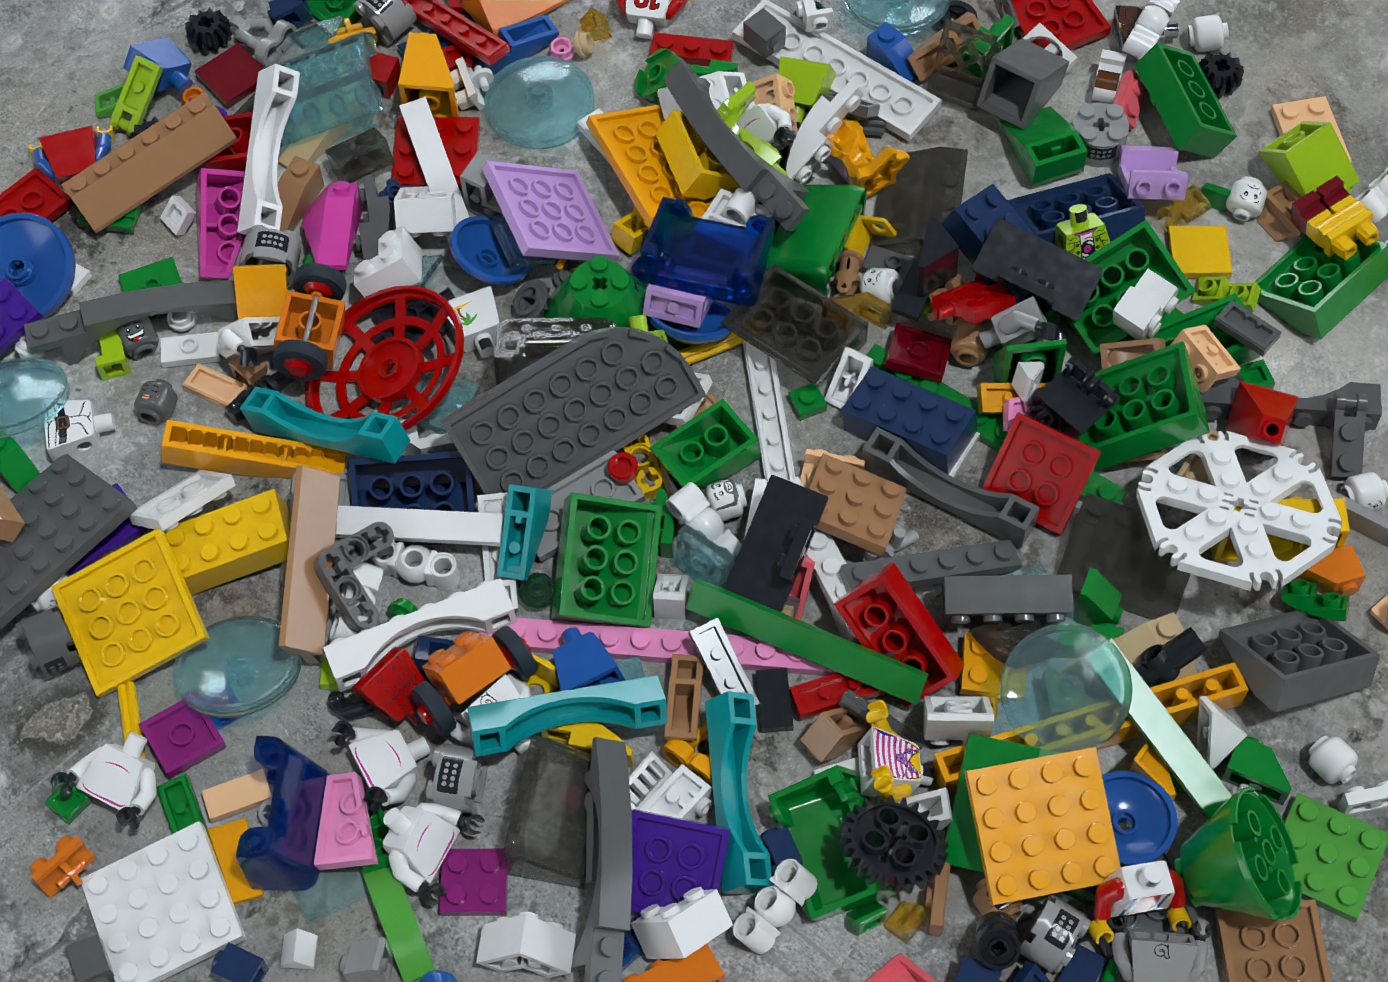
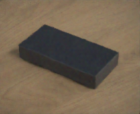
M787 668L757 670L755 675L758 700L760 702L759 712L762 733L793 730Z

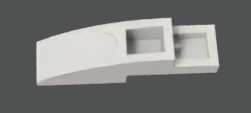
M851 81L843 87L831 102L822 95L804 119L794 139L786 166L787 176L792 180L803 184L809 179L812 174L811 170L818 162H823L831 153V147L834 144L826 137L829 133L833 134L841 126V120L848 112H853L860 105L864 94Z

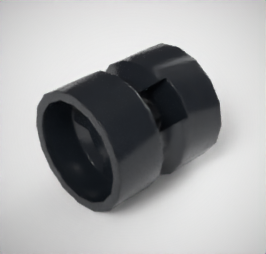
M1001 911L986 913L978 920L975 926L977 955L980 961L985 966L994 970H1004L1011 967L1017 962L1021 954L1019 931L1015 920L1009 914Z

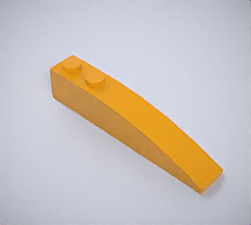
M167 420L161 445V463L220 473L293 479V473H296V466H306L328 473H344L347 452L303 442Z

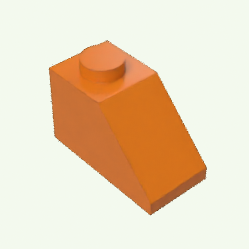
M1352 544L1334 548L1331 554L1293 580L1304 579L1308 582L1318 583L1317 592L1321 594L1335 592L1341 596H1351L1359 591L1366 575Z

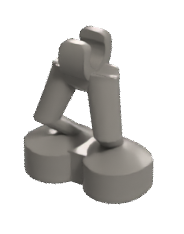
M235 15L229 21V24L234 26L232 32L235 38L255 49V59L266 68L274 65L281 58L282 51H287L297 38L295 25L285 20H279L273 26L269 18H247L244 20L242 17ZM265 28L268 33V37L261 40L252 36L255 29Z

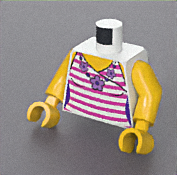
M877 700L869 703L867 708L870 712L866 714V720L868 723H872V727L858 743L861 794L866 796L879 795L883 797L885 802L888 801L890 795H893L896 803L901 801L903 797H910L920 784L930 786L934 780L935 771L933 767L920 763L919 747L915 743L903 739L891 729L886 719L888 717V709L885 702Z

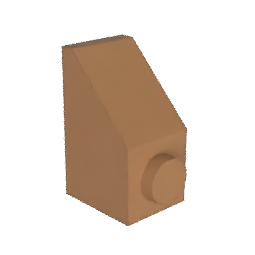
M838 708L822 712L800 740L805 744L812 757L820 762H825L841 756L859 742L872 726L844 708Z

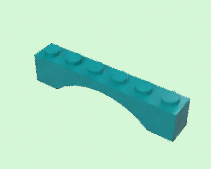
M256 386L240 407L254 432L391 463H396L411 441L396 416L371 412L367 416L355 419L332 417L309 409L291 400L279 391Z
M658 675L467 707L469 732L475 757L508 751L517 743L535 733L565 724L605 722L633 729L667 724L666 697Z
M727 691L705 701L716 826L731 829L721 879L722 893L750 895L773 885L769 880L772 877L770 853L762 844L755 829L747 795L748 757L757 726L754 694Z

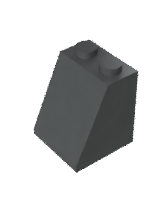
M1021 38L992 57L976 106L1022 129H1026L1062 85L1070 61Z

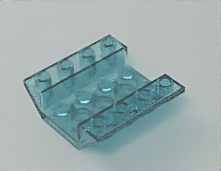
M362 31L276 63L300 72L297 99L285 125L280 147L383 110L381 91L371 76L369 57L376 55L375 36L373 33Z

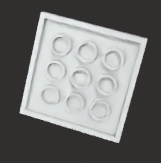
M200 821L81 878L83 881L82 887L98 934L103 940L115 975L113 976L115 982H160L217 954L220 950H224L228 942L236 945L247 939L206 829Z

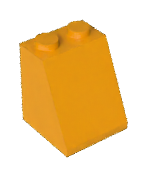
M409 32L398 82L402 104L426 97L433 117H459L454 82L437 35Z

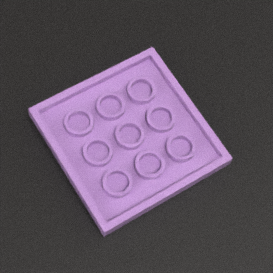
M486 161L482 170L523 256L589 261L593 257L601 255L614 262L620 256L577 170Z

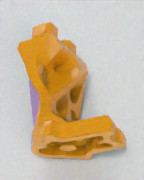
M844 117L841 120L842 124L839 129L833 134L829 133L826 137L834 144L827 158L849 185H858L866 188V197H869L886 186L894 184L897 181L895 178L896 174L907 163L910 156L905 151L895 150L892 147L886 146L874 158L864 135L863 127L859 122L850 121Z

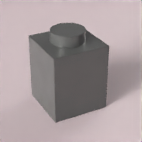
M762 8L743 22V40L766 59L784 47L786 26Z
M98 934L66 947L77 982L115 981L113 977L115 975L103 940Z

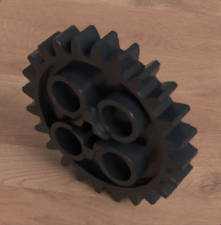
M877 795L874 804L866 798L862 807L857 804L854 805L852 813L848 812L840 831L842 836L839 841V845L844 847L841 855L842 857H851L848 863L849 868L859 867L858 878L864 875L870 877L868 881L870 886L878 881L881 882L882 891L888 885L893 886L895 893L899 892L901 886H904L909 893H912L915 885L922 890L926 882L934 883L936 876L941 874L948 857L946 849L949 843L943 840L946 832L945 830H936L940 821H929V810L920 813L917 811L919 803L916 802L909 807L904 797L900 803H895L893 795L889 796L887 802H884ZM906 825L907 827L904 829L901 838L896 842L888 860L885 863L881 862L900 827Z

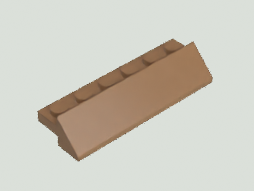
M203 92L61 185L95 233H98L238 141L219 110Z
M296 466L279 647L287 655H300L307 663H320V657L324 655L323 647L326 646L330 595L315 573L314 561L324 550L335 544L341 476L306 466ZM326 561L324 563V566L326 568L332 567L333 561Z

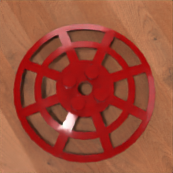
M413 285L395 286L366 296L345 311V321L341 336L347 331L356 342L345 355L339 371L326 370L320 379L305 382L306 401L309 409L324 414L320 403V382H336L337 398L342 409L330 416L338 418L350 416L352 419L367 416L357 410L371 400L380 404L378 413L396 416L398 419L418 408L419 410L414 415L401 423L404 430L407 431L434 410L445 397L458 374L464 352L463 326L458 314L446 299L437 292L425 287ZM406 300L427 301L441 309L432 323L420 317L406 316ZM395 302V318L383 321L365 333L355 324L357 320L370 311L387 303ZM449 316L455 327L456 345L455 352L445 356V345L439 330ZM406 326L425 330L424 334L415 344L405 338ZM394 328V337L382 340L376 345L371 341L381 332ZM434 339L437 348V359L425 362L422 351ZM364 349L367 353L363 357L358 371H349L356 356ZM393 366H395L394 370L390 374L386 375V373L393 368ZM450 366L444 381L431 399L427 401L426 398L437 385L443 368ZM434 371L429 384L420 393L415 387L419 383L422 374ZM357 382L363 394L350 403L347 396L346 383ZM405 396L411 400L412 403L405 408L389 414L393 402Z

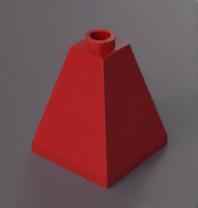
M1239 381L1223 433L1226 434V431L1247 436L1250 439L1284 446L1299 397Z

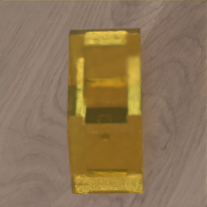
M869 292L830 297L824 302V318L847 332L860 316L885 330L891 323L892 312L890 310L892 305Z

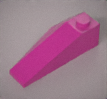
M201 168L196 179L199 278L228 280L244 238V234L237 233L245 171Z
M347 181L330 183L305 209L301 224L315 263L324 264L336 270H347L362 215L358 183H349Z

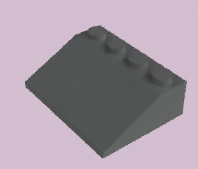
M1300 610L1223 628L1219 632V636L1253 694L1275 712L1371 687L1380 654L1334 620L1314 616Z

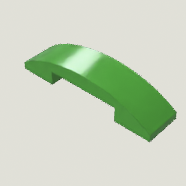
M361 866V872L403 981L416 982L422 979L426 973L435 970V967L402 883L393 876L391 866L365 874Z

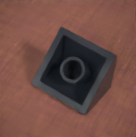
M930 215L927 221L918 265L917 296H924L957 276L959 246L936 217Z

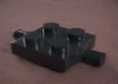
M423 282L420 283V284H418V285H416V286H419V287H425V288H426V286H425V284H424ZM449 287L439 293L447 301L455 298ZM406 300V316L420 317L432 323L440 311L437 305L427 301ZM395 302L387 303L372 310L378 320V324L395 318ZM446 321L441 326L439 333L449 328ZM406 326L405 338L415 344L424 334L425 330ZM394 328L381 332L371 341L376 345L382 340L394 337Z

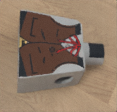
M1115 5L1112 28L1117 52L1127 54L1125 62L1138 60L1121 49L1134 28L1144 6ZM1168 22L1157 43L1164 44L1165 39L1178 38V23Z

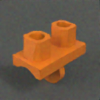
M64 835L56 842L55 849L57 853L49 860L45 857L38 858L30 865L33 873L31 875L32 879L50 899L70 881L79 887L83 881L78 874L96 859L77 835L74 838Z

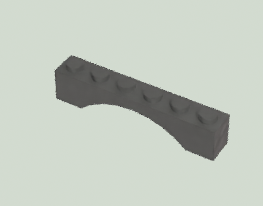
M1230 377L1215 381L1207 392L1201 393L1207 420L1228 419L1239 384L1237 378ZM1349 382L1340 389L1324 395L1299 398L1291 424L1299 427L1311 425L1325 426L1332 429L1333 398L1335 392H1345L1346 396H1356L1357 393H1363L1368 396L1365 431L1375 430L1382 416L1380 384ZM1345 408L1344 416L1354 417V408Z
M876 427L862 449L861 460L865 461V470L907 488V491L1005 540L1011 539L1012 543L1020 548L1023 547L1036 525L1040 507L1014 494L984 490L955 479L926 461L903 439L879 427Z

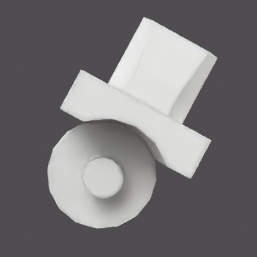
M463 57L455 60L458 68L450 72L455 90L465 86V89L456 93L458 106L461 110L473 105L479 111L487 108L480 88L482 91L489 90V85L494 80L492 71L488 68H482L480 65L474 68L475 71H473L472 68L467 67Z

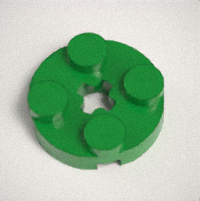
M661 48L653 52L645 60L648 63L645 70L639 69L636 75V92L648 102H656L659 99L657 95L658 89L667 87L664 82L665 77L677 61L682 58L667 48Z

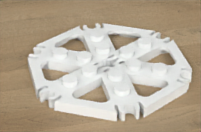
M1217 431L1216 441L1209 440L1207 434L1201 436V441L1197 437L1187 440L1149 464L1143 471L1142 482L1139 481L1136 493L1153 548L1156 550L1160 547L1159 556L1173 553L1170 565L1172 567L1178 565L1177 570L1251 591L1252 586L1256 591H1259L1262 583L1261 580H1267L1271 584L1272 589H1276L1279 580L1281 587H1283L1331 554L1336 546L1338 539L1336 536H1339L1342 520L1320 468L1314 472L1316 466L1314 462L1308 466H1303L1301 464L1304 455L1302 453L1296 454L1297 450L1250 439L1247 436L1226 431L1225 436L1223 432ZM1239 448H1245L1256 453L1271 455L1276 458L1277 463L1249 482H1246L1235 451ZM1195 453L1203 462L1210 484L1174 475L1169 471V467L1189 454ZM1310 485L1316 493L1322 511L1310 513L1278 504V502L1302 486ZM1156 502L1199 515L1177 529H1168L1161 521ZM1236 506L1242 507L1240 512L1234 510ZM1267 534L1310 545V547L1290 561H1281L1275 557ZM1230 535L1241 566L1231 567L1202 558L1200 554Z

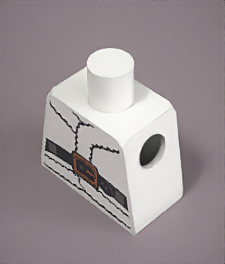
M90 400L42 402L46 449L52 461L65 454L75 459L98 451L101 448L99 433L116 430L113 413L97 415Z

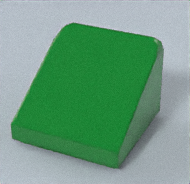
M873 902L848 912L846 918L855 935L859 936L885 923L887 909L884 905Z

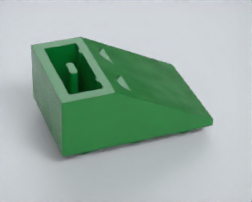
M1051 106L1043 108L1026 129H1022L1006 120L999 121V125L1032 187L1084 172L1088 150L1077 130Z

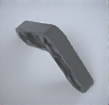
M375 522L327 548L314 561L316 575L349 627L357 633L361 630L373 628L378 623L379 613L352 568L383 552L392 544L394 540L393 530L384 522ZM381 533L383 539L377 540L369 546L367 540L375 534ZM352 543L360 548L361 556L359 558H354L348 554V544ZM326 561H333L335 566L333 568H326L324 563ZM341 573L343 576L334 582L333 578ZM340 584H348L352 588V598H345L340 594ZM358 600L360 604L351 609L350 605ZM366 614L368 619L360 622L358 616Z

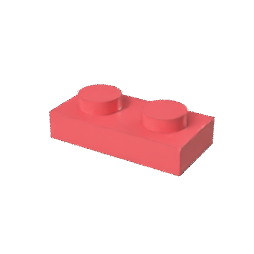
M1133 70L1123 73L1113 103L1123 107V113L1127 116L1129 122V130L1135 128L1147 93L1146 86L1141 83L1139 76Z

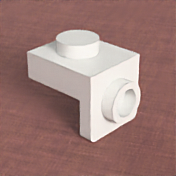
M799 0L795 2L796 14L798 18L802 17L805 32H820L832 28L834 15L832 8L817 10L814 0Z

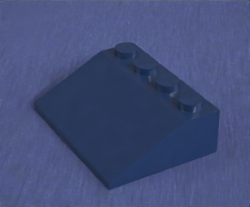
M1111 173L1007 200L1035 236L1052 244L1055 243V226L1060 222L1070 219L1069 209L1073 205H1086L1088 214L1095 213L1105 224L1110 242L1145 220V206L1138 199L1127 198L1123 185Z
M459 451L401 455L396 463L374 458L348 459L352 506L476 512L475 477ZM367 540L369 546H370L373 542L377 541V540ZM395 541V543H398V542L404 543V546H405V547H408V546H410V545H421V546H423V545L447 544V543H428V542ZM355 545V551L360 550L357 545Z

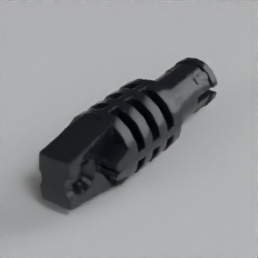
M279 371L271 376L269 374L261 377V380L254 382L255 385H250L247 387V390L241 391L225 409L230 418L240 422L245 419L240 407L255 386L282 393L281 390L297 379L285 376Z

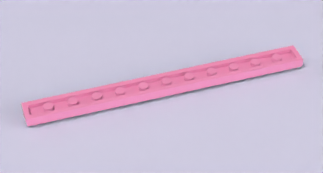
M516 617L517 623L509 626L527 642L534 653L553 654L555 648L564 644L561 637L563 631L571 627H577L581 635L594 632L613 659L672 664V654L699 656L688 634L689 631ZM494 632L489 633V634H486V633H481V634H485V635L492 636V634H493ZM726 634L744 670L757 671L787 668V673L818 676L838 673L755 637Z

